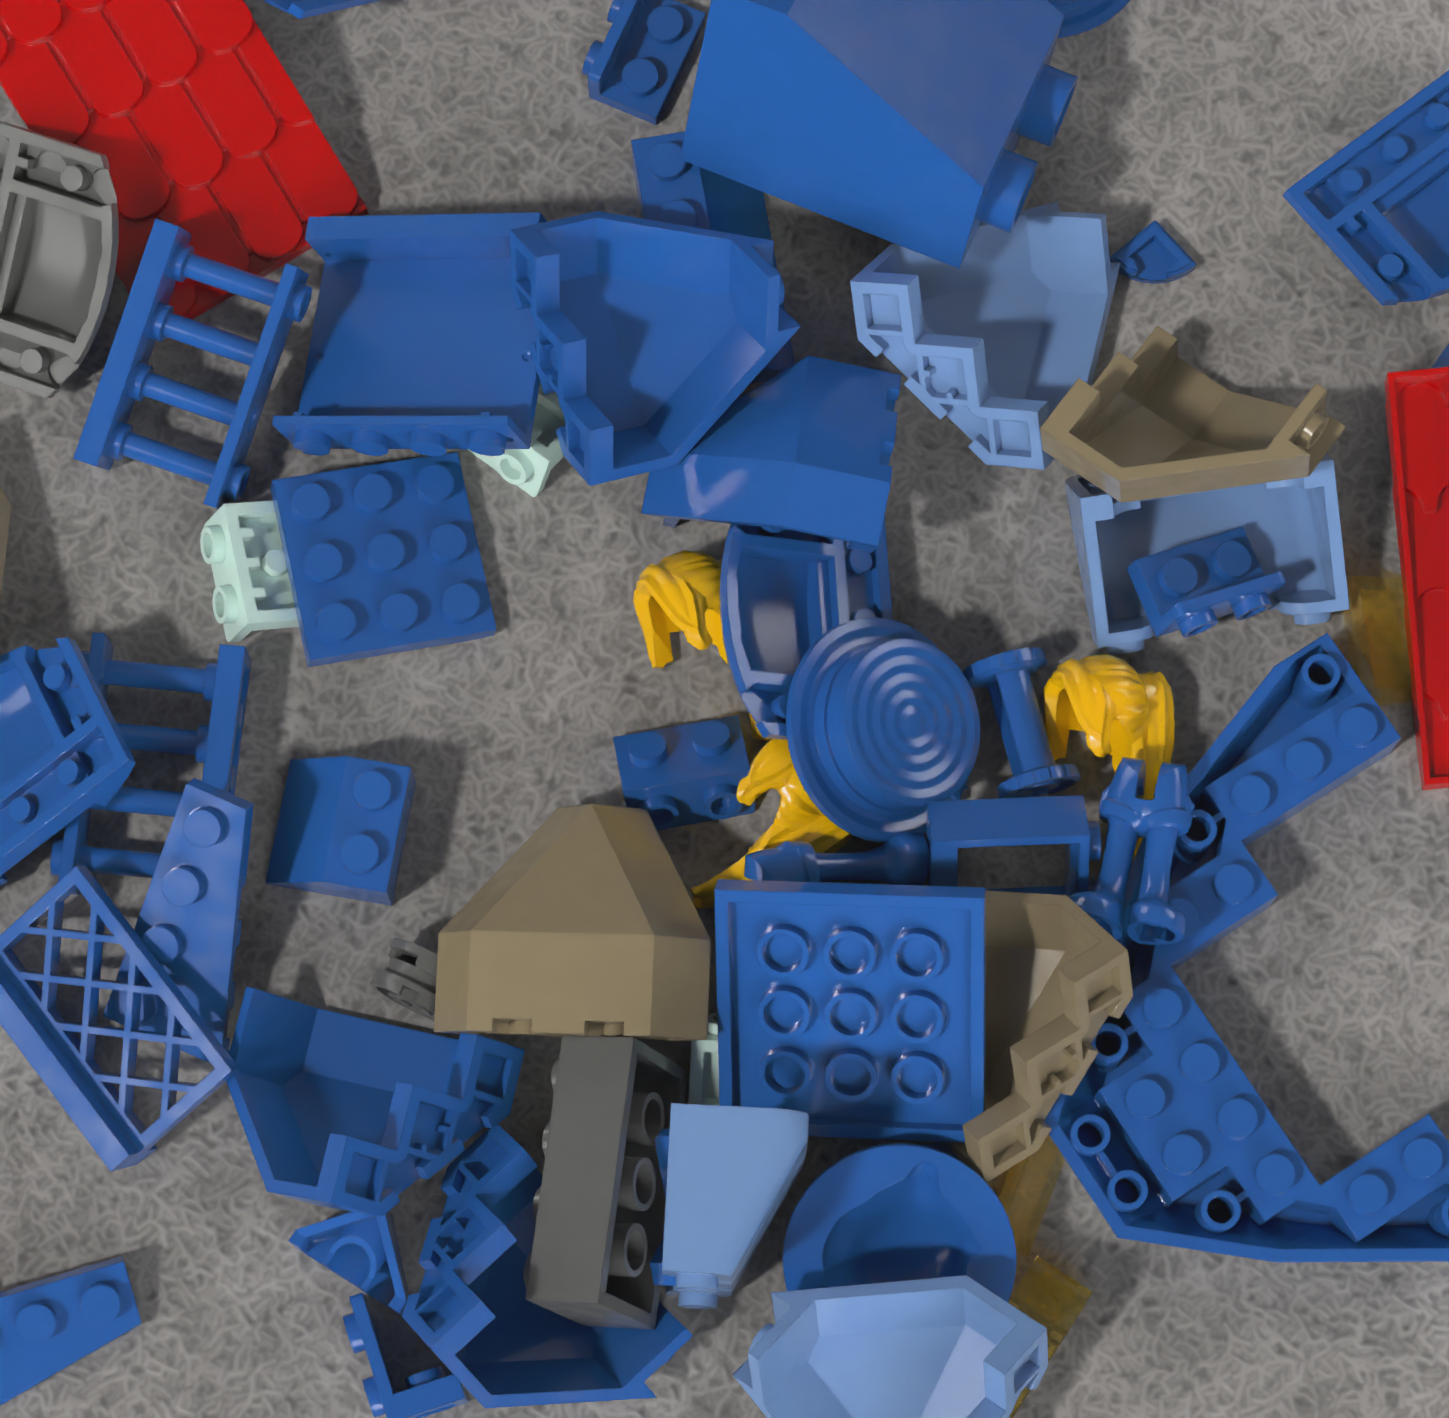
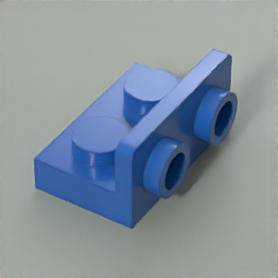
M613 0L607 21L612 23V26L604 42L599 40L593 42L582 69V74L588 76L589 98L657 125L706 21V13L675 0Z
M1243 527L1136 559L1126 568L1156 637L1180 630L1184 638L1191 637L1214 627L1218 623L1217 618L1234 613L1237 621L1251 618L1270 608L1272 603L1269 598L1287 583L1282 571L1264 575Z

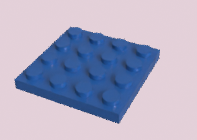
M718 879L714 889L719 1106L777 1108L805 1112L809 1114L808 1136L965 1142L963 1124L985 1111L986 888Z

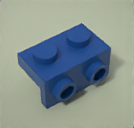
M739 715L613 737L625 807L647 809L657 831L707 821L728 819L752 814L755 811V801L751 806L739 803L736 797L739 781L746 777L750 770Z

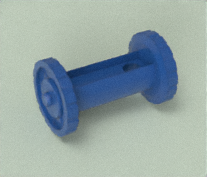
M1039 647L1020 648L995 654L975 662L962 672L971 688H988L1013 774L1012 778L996 787L998 799L1044 797L1068 789L1081 780L1077 765L1055 764L1030 678L1031 674L1047 665L1044 649Z

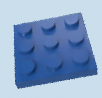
M458 452L272 480L270 489L307 667L494 636L497 628Z

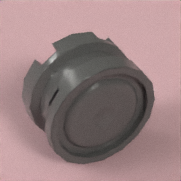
M394 938L390 944L391 950L388 954L390 960L386 968L377 969L370 985L390 1000L434 1021L437 954L410 941Z

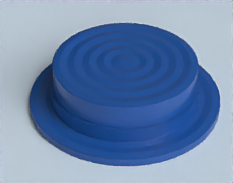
M872 617L849 621L832 628L818 638L806 651L798 664L789 688L786 705V734L788 748L797 776L817 808L831 822L854 836L875 842H887L893 835L901 831L920 832L922 834L927 832V801L961 800L963 791L968 788L966 784L978 755L980 718L973 691L960 668L950 657L914 628L895 620Z
M878 1144L877 1146L862 1150L859 1149V1151L847 1155L830 1165L807 1187L797 1202L786 1229L783 1246V1274L787 1291L967 1275L1008 1302L1016 1273V1246L1013 1230L1008 1215L994 1190L974 1169L946 1152L917 1144Z

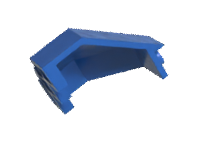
M601 211L510 229V286L518 310L530 308L536 326V341L532 342L529 347L544 395L556 392L566 426L559 427L556 430L563 456L589 486L678 465L801 327L780 306L784 301L785 289L779 271L773 267V240Z
M814 356L805 357L734 401L678 465L649 472L641 513L664 518L663 525L674 528L679 519L790 529L847 541L846 548L872 553L879 545L891 485L892 466H889L895 444L898 412H894V407L900 391L901 375Z
M246 987L230 1051L226 1050L240 1069L226 1082L267 1192L318 1206L382 1217L400 1202L398 1195L419 1178H431L465 1151L463 1143L483 1127L492 1129L510 1115L525 1050L477 1034L460 1032L459 1040L367 1020L315 1008L256 988Z
M499 1124L492 1129L489 1128L447 1166L441 1189L448 1196L442 1217L431 1219L418 1262L425 1269L419 1293L408 1295L402 1318L484 1408L657 1398L644 1381L660 1366L666 1364L675 1352L693 1335L660 1302L658 1303L655 1330L583 1326L525 1299L527 1288L523 1277L524 1264L527 1256L532 1252L536 1225L533 1215V1200L537 1189L541 1187L542 1174L536 1169L538 1165L525 1149Z

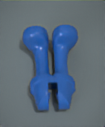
M1123 757L1111 784L1102 791L1099 803V818L1107 824L1103 863L1098 880L1092 892H1078L1070 895L1069 898L1116 940L1121 938L1125 916V894L1137 839L1144 837L1146 838L1141 885L1137 901L1131 907L1127 933L1132 940L1140 944H1175L1183 939L1187 920L1179 908L1171 905L1169 897L1171 866L1177 836L1184 835L1189 831L1195 806L1189 796L1186 765L1163 762L1155 786L1154 799L1144 800L1146 762L1144 759Z
M901 831L893 835L889 841L884 842L878 848L855 853H815L810 843L804 841H785L775 848L746 854L744 876L751 880L830 882L873 880L883 881L890 885L922 886L929 872V849L922 833Z

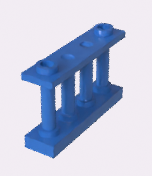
M155 218L73 459L110 471L114 459L121 461L126 456L209 485L203 504L219 509L223 504L230 503L231 500L240 501L245 492L251 468L245 465L244 462L293 321L300 323L303 320L311 300L312 287L306 285L308 273L299 267L287 263L285 264L280 282H276L194 254V247L189 245L192 234L179 226ZM187 277L271 306L259 342L175 314L174 307L168 305L176 281L183 282ZM167 337L249 365L250 369L239 401L237 402L153 373L154 368L148 362L155 341L162 342ZM145 397L229 425L230 427L218 462L133 433V426L127 423L135 400L141 402Z
M92 632L90 651L82 650L81 653L105 701H107L109 685L204 694L205 701H212L209 725L200 724L198 730L117 723L129 750L195 756L197 763H204L202 782L235 795L252 664L246 647L220 644L217 663H208L206 669L112 660L114 647L105 633ZM121 786L105 807L94 803L65 826L64 838L55 837L50 860L51 874L58 876L59 882L75 866L85 865L91 873L153 878L161 853L87 846L91 810L174 817L183 792ZM79 889L75 890L72 894L80 895Z

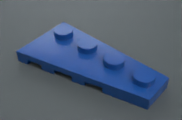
M194 778L186 783L134 930L224 1049L229 1051L230 1038H227L229 1011L234 1005L236 982L232 980L235 950L240 945L242 919H239L242 887L246 885L254 803ZM125 953L116 981L128 982L130 956ZM143 975L142 984L151 985ZM112 990L103 1017L122 1025L125 1024L127 991ZM142 993L139 1030L167 1033L169 1008L159 995ZM182 1026L181 1035L189 1036ZM180 1045L181 1051L210 1063L199 1047Z
M123 1256L0 1292V1405L141 1324L140 1314Z

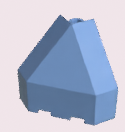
M1057 201L1022 210L1011 233L981 222L959 269L895 243L889 245L850 281L858 341L875 357L883 353L908 378L904 385L940 420L946 415L973 441L968 447L986 465L1045 470L1055 458L1042 450L1040 427L1076 380L1080 378L1092 386L1121 264L1120 262H1110L1106 214L1059 211Z
M967 1275L771 1292L775 1324L769 1323L756 1334L749 1348L748 1359L732 1375L767 1418H1011L1010 1414L1021 1391L1025 1387L1029 1390L1037 1389L1048 1367L1047 1328Z

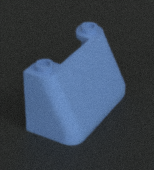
M1327 454L1309 477L1124 503L1119 502L1080 475L1072 476L1065 480L1069 515L1092 638L1098 648L1106 647L1108 653L1125 654L1145 648L1144 640L1155 635L1126 569L1132 562L1148 555L1239 527L1244 528L1264 575L1282 571L1287 582L1269 598L1272 606L1267 610L1277 609L1285 615H1293L1295 624L1312 625L1331 620V612L1350 609L1334 459ZM1231 613V614H1228V615H1225V616H1222V617L1233 616L1234 613Z
M671 1103L662 1273L676 1277V1286L666 1285L665 1293L666 1295H678V1307L717 1309L718 1297H729L733 1294L804 1167L808 1143L809 1114L796 1110Z

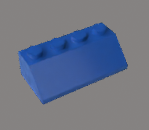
M685 131L631 140L633 169L642 219L772 240L763 192L680 160ZM773 253V267L777 269L775 254ZM783 302L780 306L785 310ZM791 339L786 342L751 383L768 381L795 364Z

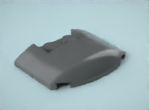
M0 121V383L47 399L55 396L61 389L59 385L82 363L99 331L113 287L118 255L119 216L117 197L108 171L110 165L106 154L4 121Z

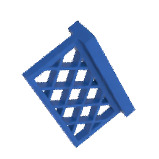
M85 865L75 866L0 935V1024L111 1172L137 1165L157 1149L155 1144L240 1069ZM77 889H79L91 905L89 931L62 928L64 901ZM48 916L47 927L37 926ZM104 925L107 926L112 934L104 933ZM27 934L46 936L44 972L28 971L12 951V948ZM61 937L88 940L86 977L59 974ZM103 942L120 944L130 956L128 982L100 979ZM143 975L151 985L142 984ZM36 981L43 982L42 989L39 987ZM58 983L85 987L82 1023L65 1021L57 1011ZM100 988L127 991L124 1028L97 1025ZM142 993L159 995L169 1008L167 1033L139 1030ZM182 1026L189 1036L181 1035ZM74 1032L81 1033V1041ZM96 1034L123 1038L121 1074L103 1072L94 1060ZM138 1040L166 1043L163 1079L135 1076ZM180 1045L199 1047L215 1068L198 1084L178 1081ZM112 1083L120 1084L119 1092ZM134 1086L162 1089L160 1118L147 1129L133 1112ZM177 1091L188 1092L176 1103Z

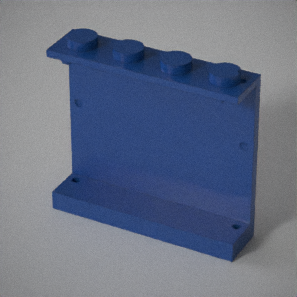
M540 212L309 217L305 240L325 262L298 412H294L293 416H273L272 425L293 444L294 449H299L302 453L316 456L327 455L331 449H353L361 454L371 456L386 455L389 449H411L416 453L428 456L444 455L447 449H470L475 453L486 456L503 455L505 449H530L540 379L529 347L532 342L536 341V326L530 308L517 309L510 286V229L547 222Z

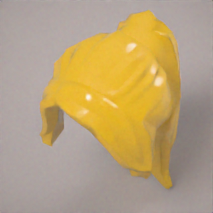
M683 550L664 557L658 564H649L639 575L633 595V604L644 635L652 668L661 669L667 663L673 661L670 633L683 631L687 642L699 650L708 649L711 643L716 645L720 657L728 665L720 618L719 589L722 559L716 560L703 551ZM750 715V725L753 734V739H771L762 737L761 733L755 725L757 723Z
M1109 654L1086 656L1080 660L1071 658L1058 665L1057 670L1052 673L1051 678L1048 679L1044 687L1043 701L1044 726L1054 761L1058 758H1066L1070 730L1083 731L1086 734L1087 746L1094 755L1105 757L1107 754H1110L1112 756L1114 772H1116L1123 757L1144 759L1146 762V778L1143 799L1153 800L1160 767L1163 762L1171 763L1174 749V703L1171 687L1160 671L1137 673L1127 661ZM1144 837L1137 839L1132 862Z
M771 739L753 759L748 775L739 781L736 792L739 803L751 806L760 794L769 789H776L781 796L774 823L749 848L747 854L775 848L785 841H804L810 843L815 853H835L853 835L831 822L812 802L795 771L788 748V741ZM745 856L709 881L691 888L690 891L693 895L695 908L711 909L715 907L714 889L718 879L751 880L744 876Z

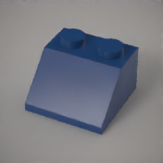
M350 756L291 759L265 883L267 885L392 906L416 786V780L411 767Z

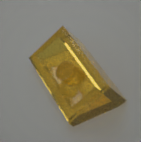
M1346 577L1350 609L1342 611L1351 667L1379 706L1412 703L1402 578Z
M1049 1134L1037 1152L1009 1168L998 1196L1013 1230L1016 1253L1022 1256H1029L1065 1161V1158Z

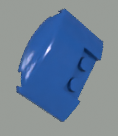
M1449 70L1296 182L1283 194L1288 203L1382 306L1397 305L1398 302L1422 301L1449 292Z
M885 515L879 545L872 553L846 548L847 541L790 529L739 524L730 525L720 574L719 594L722 636L727 662L735 686L743 704L757 723L755 725L763 738L787 740L786 705L789 688L798 664L806 651L818 638L838 625L861 618L875 617L893 620Z
M69 637L55 638L59 647L35 650L33 647L25 645L0 656V886L8 882L5 872L94 803L105 807L121 788L136 763L76 641Z

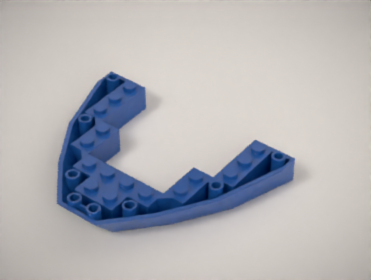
M1328 633L1273 667L1188 774L1189 796L1195 806L1189 831L1184 835L1177 836L1169 889L1171 905L1179 908L1187 920L1184 937L1180 942L1169 945H1147L1137 943L1129 937L1127 933L1131 907L1137 901L1140 890L1146 838H1143L1131 865L1125 894V916L1122 936L1117 941L1128 950L1133 997L1120 1018L1108 1015L1091 1043L1099 1051L1073 1095L1061 1093L1045 1118V1122L1052 1128L1049 1136L1117 1238L1276 1263L1449 1262V1142L1430 1114H1427L1320 1185L1174 971L1178 966L1268 909L1278 896L1246 849V846L1390 754L1401 739Z

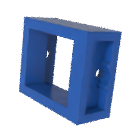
M1083 795L927 801V845L930 859L927 886L958 887V848L1066 844L1065 886L986 890L1067 895L1069 897L1078 892H1092L1096 885L1098 875L1097 872L1089 873V860H1100L1101 858L1099 821L1087 820Z

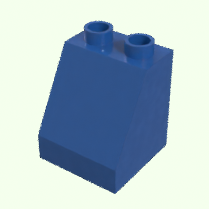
M711 0L680 160L959 269L981 222L1011 233L1020 216L1039 163L1014 152L1021 137L1023 136L1051 147L1062 125L1078 80V76L1049 66L1064 15L1048 0Z

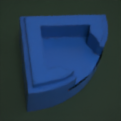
M1156 220L1110 257V262L1121 263L1119 268L1120 274L1135 281L1151 284L1167 283L1180 279L1194 271L1197 265Z

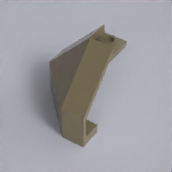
M1156 326L1132 359L1118 351L1092 386L1078 378L1040 427L1043 451L1119 502L1124 503L1309 477L1347 426L1325 413L1327 389L1315 383L1297 408L1229 391L1178 357V339L1159 326Z
M590 803L559 807L438 933L434 1032L457 1034L461 1032L486 1036L634 1037L636 1039L660 1041L707 1040L711 939L647 809Z
M986 890L985 1111L963 1124L965 1142H944L965 1164L983 1177L986 1182L994 1179L1039 1150L1052 1129L1044 1120L1061 1093L1073 1095L1099 1051L1091 1043L1108 1015L1120 1018L1133 997L1128 950L1067 895Z

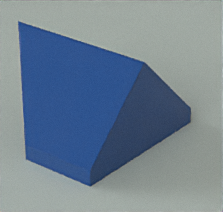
M390 1211L382 1217L349 1212L294 1231L289 1242L295 1248L401 1316L403 1315L409 1293L393 1215Z

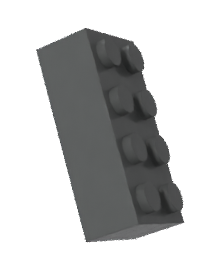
M562 1036L560 1055L555 1060L551 1072L554 1098L551 1119L546 1124L542 1136V1148L545 1155L541 1187L537 1189L533 1200V1215L536 1225L532 1252L526 1258L523 1277L527 1288L526 1300L583 1326L655 1330L661 1285H654L650 1261L664 1237L666 1205L655 1138L661 1129H670L671 1103L685 1104L689 1071L634 1037Z

